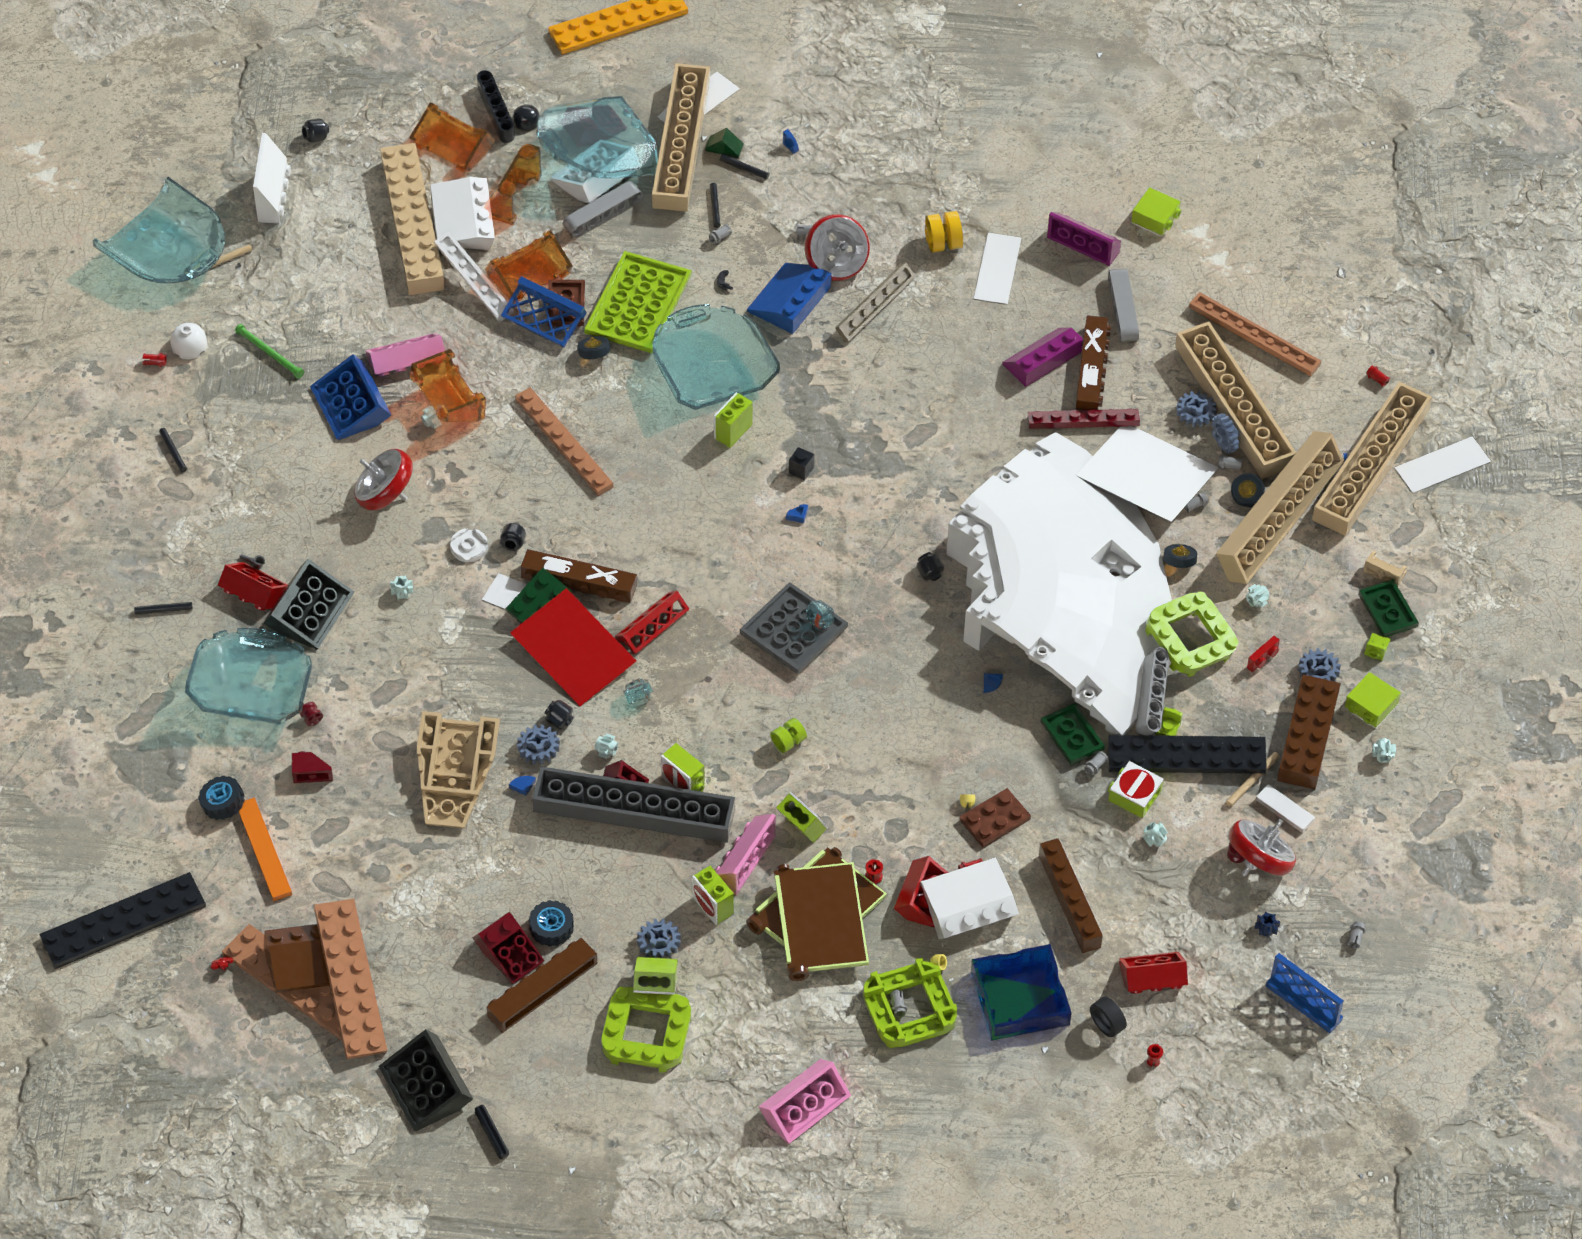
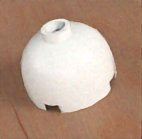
M194 323L180 324L171 333L170 344L172 352L179 355L182 359L198 358L200 353L205 352L208 343L205 332Z

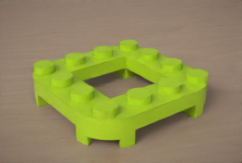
M1201 591L1186 594L1154 608L1146 621L1147 628L1145 632L1147 636L1152 635L1159 646L1166 649L1171 662L1169 668L1173 672L1177 670L1188 674V677L1194 676L1197 671L1222 660L1224 662L1228 661L1239 643L1235 633L1214 603ZM1190 615L1193 617L1198 616L1215 641L1188 652L1170 624Z
M923 958L915 959L914 964L878 974L875 971L866 980L863 987V999L876 1031L887 1047H904L946 1034L955 1028L957 1005L951 999L941 975V968L938 965L935 966L930 962L923 961ZM922 984L934 1014L899 1024L895 1020L885 995L895 990L901 991Z
M619 987L610 1000L602 1034V1052L614 1065L624 1062L659 1068V1072H667V1069L675 1067L678 1063L680 1064L683 1059V1051L691 1022L689 1000L679 994L634 992V987ZM631 1009L670 1015L663 1046L623 1040Z

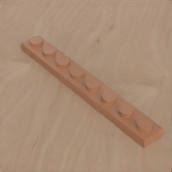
M1201 292L1189 303L1190 309L1310 377L1321 365V360Z
M531 387L515 395L517 403L598 496L614 488L610 478Z

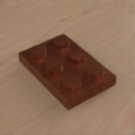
M549 280V290L585 308V280ZM548 309L549 317L560 315L559 309ZM571 315L563 317L565 325L572 324L575 320V317ZM561 318L551 321L552 326H563ZM581 318L577 326H584V318Z
M1006 788L961 815L959 821L984 848L1029 821L1031 814L1011 791Z

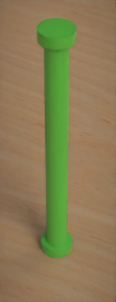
M243 324L237 325L235 328L236 334L244 336L291 371L297 379L303 376L304 370L302 368L296 367L246 330Z

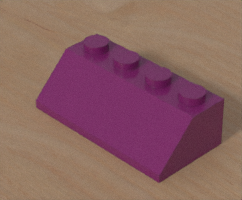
M1050 212L1048 239L1108 266L1113 263L1120 253L1121 240L1105 234L1059 212Z
M1072 327L1057 328L1003 361L1002 365L1026 387L1082 353L1083 338Z

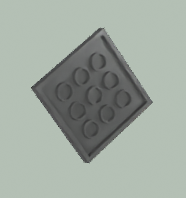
M789 582L740 628V634L799 675L848 627V622ZM809 610L813 612L812 618L806 614ZM817 614L821 616L818 623L819 626H823L825 628L821 629V627L817 628L815 624L813 625V622H815Z

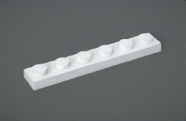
M448 231L435 240L434 243L497 321L499 323L505 318L501 317V314L508 302L452 234ZM513 308L509 310L508 315L514 313Z

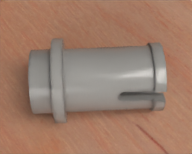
M725 224L717 230H712L709 234V240L713 244L720 243L721 239L732 234L730 226Z
M797 224V236H806L812 225Z
M1225 454L1219 456L1218 467H1221V469L1241 470L1242 458L1226 457Z
M1198 493L1196 497L1187 503L1184 507L1185 510L1189 513L1201 506L1206 507V504L1209 503L1206 494Z
M1099 751L1094 758L1087 761L1084 766L1086 773L1089 775L1097 774L1098 769L1108 761L1107 755Z
M1356 921L1350 926L1351 934L1347 943L1349 947H1352V943H1354V949L1360 948L1362 936L1366 932L1365 924Z
M899 990L892 991L890 993L892 1001L891 1010L895 1017H903L907 1012V1007L904 1005L903 992Z

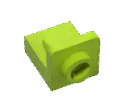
M1372 633L1366 644L1364 655L1383 661L1390 639Z
M1164 707L1161 728L1155 735L1176 736L1181 725L1183 713L1173 708Z

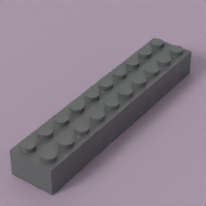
M542 766L540 767L532 798L533 812L725 843H728L735 813V797Z

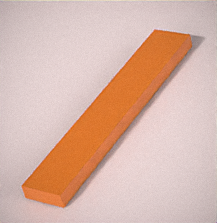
M255 797L245 800L243 807L238 813L273 901L291 896L292 890Z

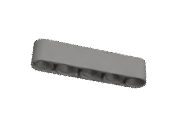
M628 181L571 213L563 220L562 224L573 237H580L639 203L643 198V193L633 182Z
M1109 270L1108 281L1120 342L1138 341L1139 327L1128 270Z
M1163 647L1154 649L1144 658L1136 724L1138 735H1153L1161 728L1169 654Z

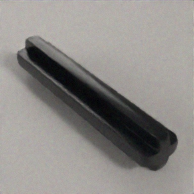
M485 1105L477 1106L475 1114L497 1156L500 1159L508 1157L509 1150Z

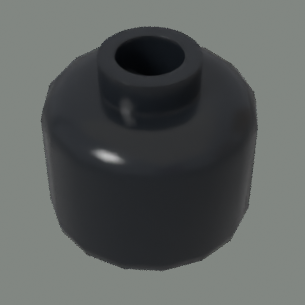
M320 118L307 120L302 126L304 139L311 143L324 141L329 133L328 124Z
M516 523L506 524L500 535V544L510 551L519 550L524 544L526 537L525 529Z
M927 552L918 558L916 567L924 580L936 581L942 577L941 573L944 571V565L937 554Z
M562 700L552 701L544 712L546 714V721L558 729L563 728L564 725L568 727L574 719V716H572L573 708Z

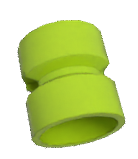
M791 718L783 724V727L779 726L771 731L770 737L775 747L780 752L786 753L794 747V744L797 745L807 739V733L799 720Z

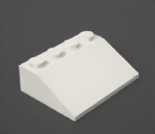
M262 133L253 184L258 222L280 223V217L284 216L283 203H286L285 189H288L289 181L287 176H290L291 166L287 164L286 156L266 133Z
M600 140L550 177V179L578 201L591 203L602 194L607 193L612 186L620 183L624 177L632 174L640 164L633 147Z
M467 177L430 184L436 240L449 231L462 248L489 250L495 236L487 178Z
M996 858L921 881L939 939L957 935L1019 914L1011 889Z

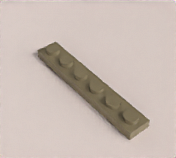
M906 262L901 263L835 327L844 342H849L916 277Z

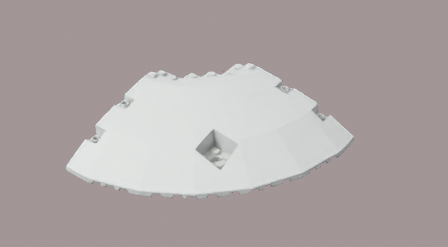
M1055 432L1037 442L1031 451L1024 449L1007 463L997 476L993 475L969 496L960 506L959 513L949 522L946 555L967 567L966 586L972 589L971 605L966 610L963 642L980 651L996 633L1010 643H1015L1026 651L1025 654L1029 655L1028 658L1050 671L1072 689V697L1075 698V702L1090 710V716L1106 725L1105 730L1113 735H1126L1137 722L1144 658L1154 649L1160 647L1152 635L1147 636L1145 632L1147 618L1154 608L1172 601L1160 547L1136 504L1076 476L1093 456L1082 447ZM1111 572H1117L1120 576L1115 577Z

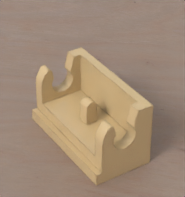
M1373 550L1365 561L1363 572L1383 582L1394 579L1397 586H1399L1407 573V566L1403 565L1399 569L1376 558L1377 552Z

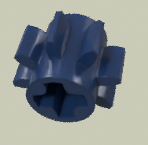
M1265 912L1262 916H1257L1254 929H1259V936L1263 935L1269 938L1272 934L1277 935L1280 921L1276 920V914Z

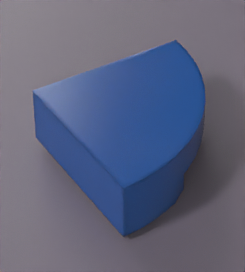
M788 129L783 131V145L795 154L799 151L795 137Z
M802 504L799 507L790 509L786 514V520L804 523L808 512V505Z
M984 673L983 693H989L998 689L1003 681V674Z
M533 776L517 777L509 783V788L527 796L535 784L536 778Z

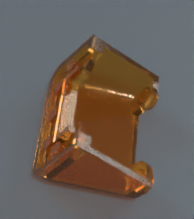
M431 102L409 137L413 143H416L417 149L421 151L425 149L456 165L455 168L463 173L465 171L469 172L496 142L486 130L474 128L449 115L448 112L439 110L438 106Z
M532 144L523 145L507 164L489 194L492 219L514 225L517 220L513 207V196L516 192V186L518 183L527 185L531 179H535L538 182L542 176L540 147Z
M551 230L543 233L544 237L535 239L531 244L510 255L491 260L485 268L489 278L509 300L516 290L521 276L543 286L549 283V280H554L558 277L563 279L570 274L569 271L573 266ZM520 291L517 296L518 302L525 298L524 295L526 293Z
M451 349L411 363L410 378L413 382H416L430 402L439 420L443 422H478L485 419L486 398L482 392L473 393L459 374V366L453 364L452 358L455 357V354Z

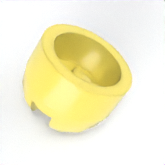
M960 795L961 806L966 808L968 803V807L972 808L975 804V795Z
M936 954L931 957L930 963L935 966L938 965L941 970L946 969L947 959L944 954Z

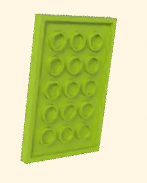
M624 251L584 328V334L605 337L608 341L653 353L692 275V270Z

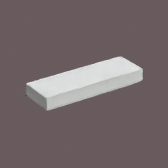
M1269 784L1256 796L1255 800L1301 833L1315 821L1313 815Z

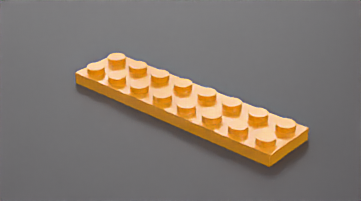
M630 0L548 27V32L563 55L688 14V7L683 0Z

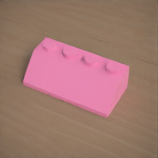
M437 333L365 350L373 374H378V377L388 375L389 371L396 370V372L407 370L406 367L412 365L414 368L421 367L427 361H431V363L440 362L443 357H446L442 337Z
M776 815L755 816L751 823L748 822L744 828L743 835L736 839L733 850L727 852L723 865L717 867L716 873L734 895L737 896L776 836Z
M820 1059L758 1107L767 1123L789 1144L848 1099L851 1094L834 1063Z

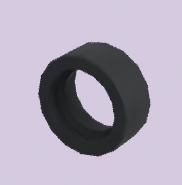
M1102 997L1090 1006V1014L1095 1025L1106 1036L1114 1037L1127 1027L1122 1010L1112 999Z

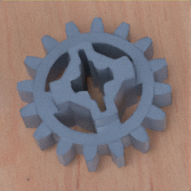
M1190 391V395L1184 393L1183 398L1180 397L1177 403L1176 415L1180 416V421H1186L1185 425L1192 423V427H1195L1196 424L1202 427L1203 423L1209 425L1212 418L1216 416L1217 410L1216 402H1213V398H1207V393L1200 395V391L1197 394Z
M1225 413L1214 416L1212 418L1213 423H1211L1214 428L1212 436L1217 441L1218 446L1225 453L1237 451L1239 448V441L1237 439L1239 432L1233 425V421Z
M1319 648L1316 649V652L1310 649L1308 654L1303 653V657L1300 658L1298 672H1301V678L1304 674L1336 682V678L1340 674L1341 664H1338V658H1333V652L1327 654V649L1323 652H1320Z
M535 724L533 729L526 727V733L521 731V737L517 738V750L520 752V757H525L526 762L532 760L535 765L537 761H540L542 765L543 760L550 762L551 756L556 757L560 742L556 731L552 732L551 727L544 729V725H541L540 728H537Z
M654 919L652 924L647 921L646 927L641 926L640 932L637 933V946L640 947L641 953L645 952L646 958L650 957V955L653 958H664V956L671 958V952L677 953V947L681 945V934L678 933V927L672 928V922L670 921L666 924L665 919H662L661 922Z

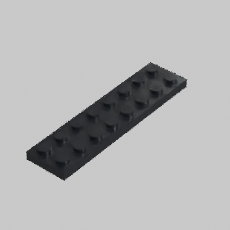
M1108 736L1109 772H1119L1122 767H1126L1129 761L1150 772L1266 774L1267 771L1266 737Z
M188 872L39 935L54 968L57 969L206 907V903L191 873Z

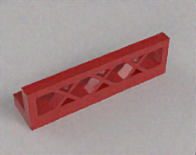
M678 591L668 592L614 637L618 642H625L632 654H636L685 614L689 607ZM676 601L682 607L678 613L672 612L673 603ZM661 613L667 614V622L664 624L659 623ZM648 624L654 625L651 635L645 634ZM634 635L640 636V643L637 647L630 640Z

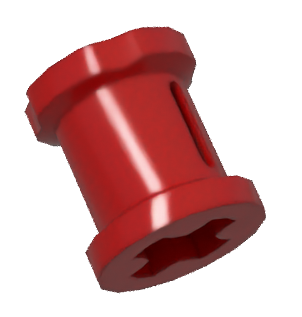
M876 859L869 860L865 865V877L877 885L883 879V864Z

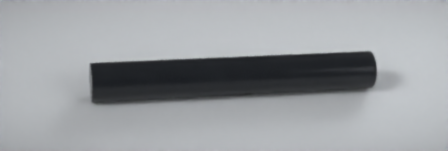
M724 154L720 156V161L764 179L769 178V172Z
M711 183L710 194L713 225L715 228H719L721 223L717 184Z
M161 428L159 433L180 472H185L187 467L166 428Z
M192 602L137 606L134 607V613L145 614L193 609Z

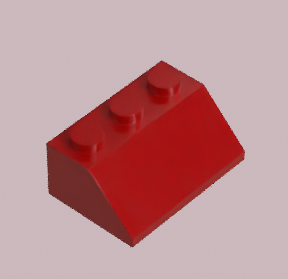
M244 562L224 566L217 586L223 588L225 593L235 594L239 596V600L247 603L251 602L255 605V608L265 611V609H271L275 606L288 584Z
M930 856L913 860L894 910L908 921L935 928L921 881L949 872Z
M1179 952L1119 958L1124 987L1132 994H1139L1143 990L1149 989L1151 991H1161L1166 987L1181 989L1184 985H1188L1187 961Z

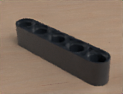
M482 70L477 74L480 96L500 141L504 143L512 142L515 138L512 118L492 73Z

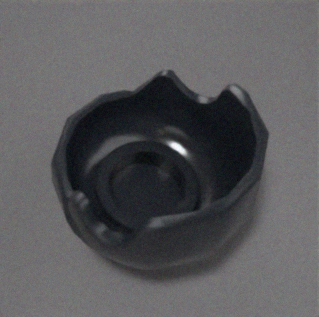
M521 105L513 112V119L518 129L524 131L532 130L540 124L539 111L532 105Z

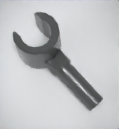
M243 554L240 555L241 559L252 563L253 567L258 570L261 569V564L258 562L265 564V559L261 555H257L254 558Z

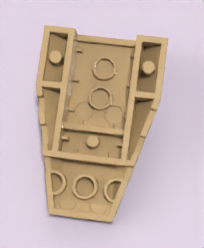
M422 711L417 741V755L425 825L454 828L466 827L495 758L500 718L480 717V722L443 719L442 713Z

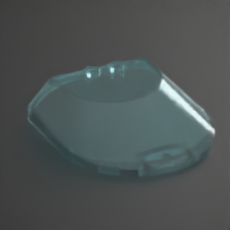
M622 96L558 104L545 110L538 119L536 134L542 147L556 161L561 159L568 163L567 168L575 172L581 173L584 170L591 172V177L605 179L655 175L658 163L656 141Z
M167 177L160 193L145 210L108 240L100 242L95 238L93 246L144 280L165 284L180 283L204 274L216 264L224 249L225 232L219 216L210 206L170 177Z
M702 304L680 309L669 315L667 321L664 324H660L654 333L652 343L653 355L662 375L677 402L694 410L727 401L736 392L743 396L763 390L780 372V363L755 322L747 315L741 316L735 313V309L721 305V309L710 308V304Z
M237 628V632L228 633L227 630L219 631L213 634L212 639H204L197 646L187 677L185 693L202 712L226 715L232 718H244L250 721L282 724L302 712L311 677L312 661L310 656L304 654L305 649L296 641L291 644L285 641L286 636L273 631L257 628Z

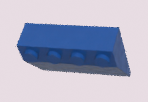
M784 263L747 308V312L793 334L831 288V273L805 264Z
M354 354L310 386L337 440L376 427L391 416L365 363Z

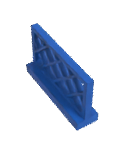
M521 276L518 280V286L503 310L501 317L565 348L581 318L583 319L587 312L583 306ZM520 291L528 295L527 300L518 302L517 296ZM537 300L543 301L544 307L534 310L532 302ZM530 303L532 311L522 314L520 306ZM518 307L520 315L513 317L508 315L511 308ZM557 308L560 315L549 317L548 309ZM546 311L547 319L537 321L535 314ZM533 315L535 323L526 324L523 317ZM570 315L575 317L572 324L565 325L563 317ZM561 318L563 326L553 329L551 321ZM549 322L551 330L546 332L540 331L539 325ZM565 330L566 336L563 341L556 339L555 333Z
M1280 953L1275 956L1271 978L1266 982L1265 986L1328 1033H1331L1343 1020L1341 1011L1344 1000Z

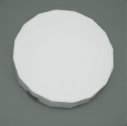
M467 528L456 532L452 536L450 548L453 556L459 561L475 562L486 554L488 543L484 533L477 529L468 530Z

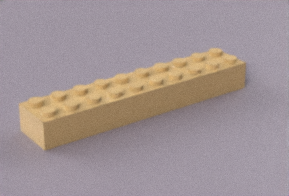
M675 63L652 191V208L688 212L710 85V66Z
M416 143L380 148L408 294L415 295L445 290L443 271L438 248L434 243L436 238Z
M1206 322L1178 332L1175 348L1204 392L1207 393L1208 398L1212 397L1213 402H1216L1217 412L1219 414L1225 413L1233 421V425L1239 432V437H1237L1239 445L1261 479L1280 473L1296 454V451L1211 323Z
M1398 382L1315 505L1312 521L1344 536L1348 534L1429 412L1432 396Z
M1313 431L1217 551L1216 555L1229 582L1248 584L1343 464L1344 460L1332 433Z

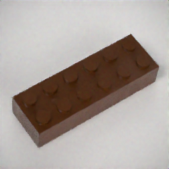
M1302 675L1277 781L1316 790L1341 683Z

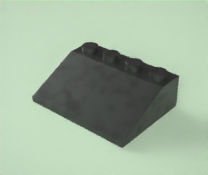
M307 559L286 587L264 621V624L282 636L317 650L349 602L354 591Z
M427 1029L378 1066L414 1131H418L458 1112L473 1100L471 1093L440 1038Z

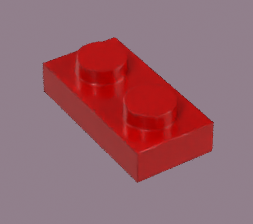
M1274 635L1249 656L1247 669L1253 673L1257 668H1262L1270 657H1275L1279 652L1280 639Z

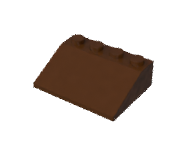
M317 924L265 930L263 947L276 993L330 986Z

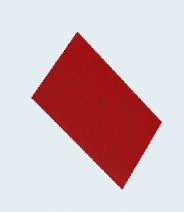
M567 588L510 632L579 706H582L637 662Z

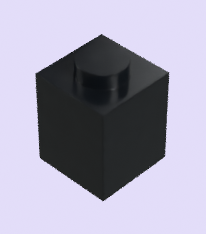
M798 447L789 459V474L806 480L814 469V454Z

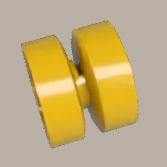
M957 211L945 212L943 223L939 214L925 216V237L931 253L944 251L945 241L950 250L963 247V231Z

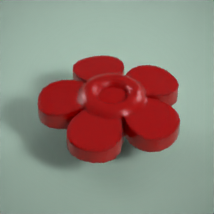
M227 956L221 957L211 962V969L216 970L220 967L222 971L226 970L228 964L233 963L234 960Z

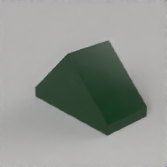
M725 128L709 137L705 151L739 158L744 143L728 128Z

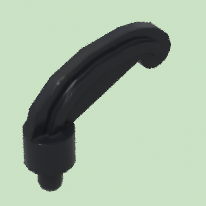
M723 270L717 277V285L726 291L728 289L733 290L730 284L725 283V275H728L729 271Z

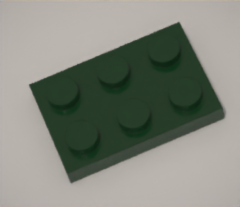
M542 568L505 608V611L522 624L567 587L545 568Z
M1394 579L1359 590L1358 595L1383 637H1389L1418 627L1419 622Z
M1075 703L1041 718L1042 725L1070 765L1105 749L1104 743Z

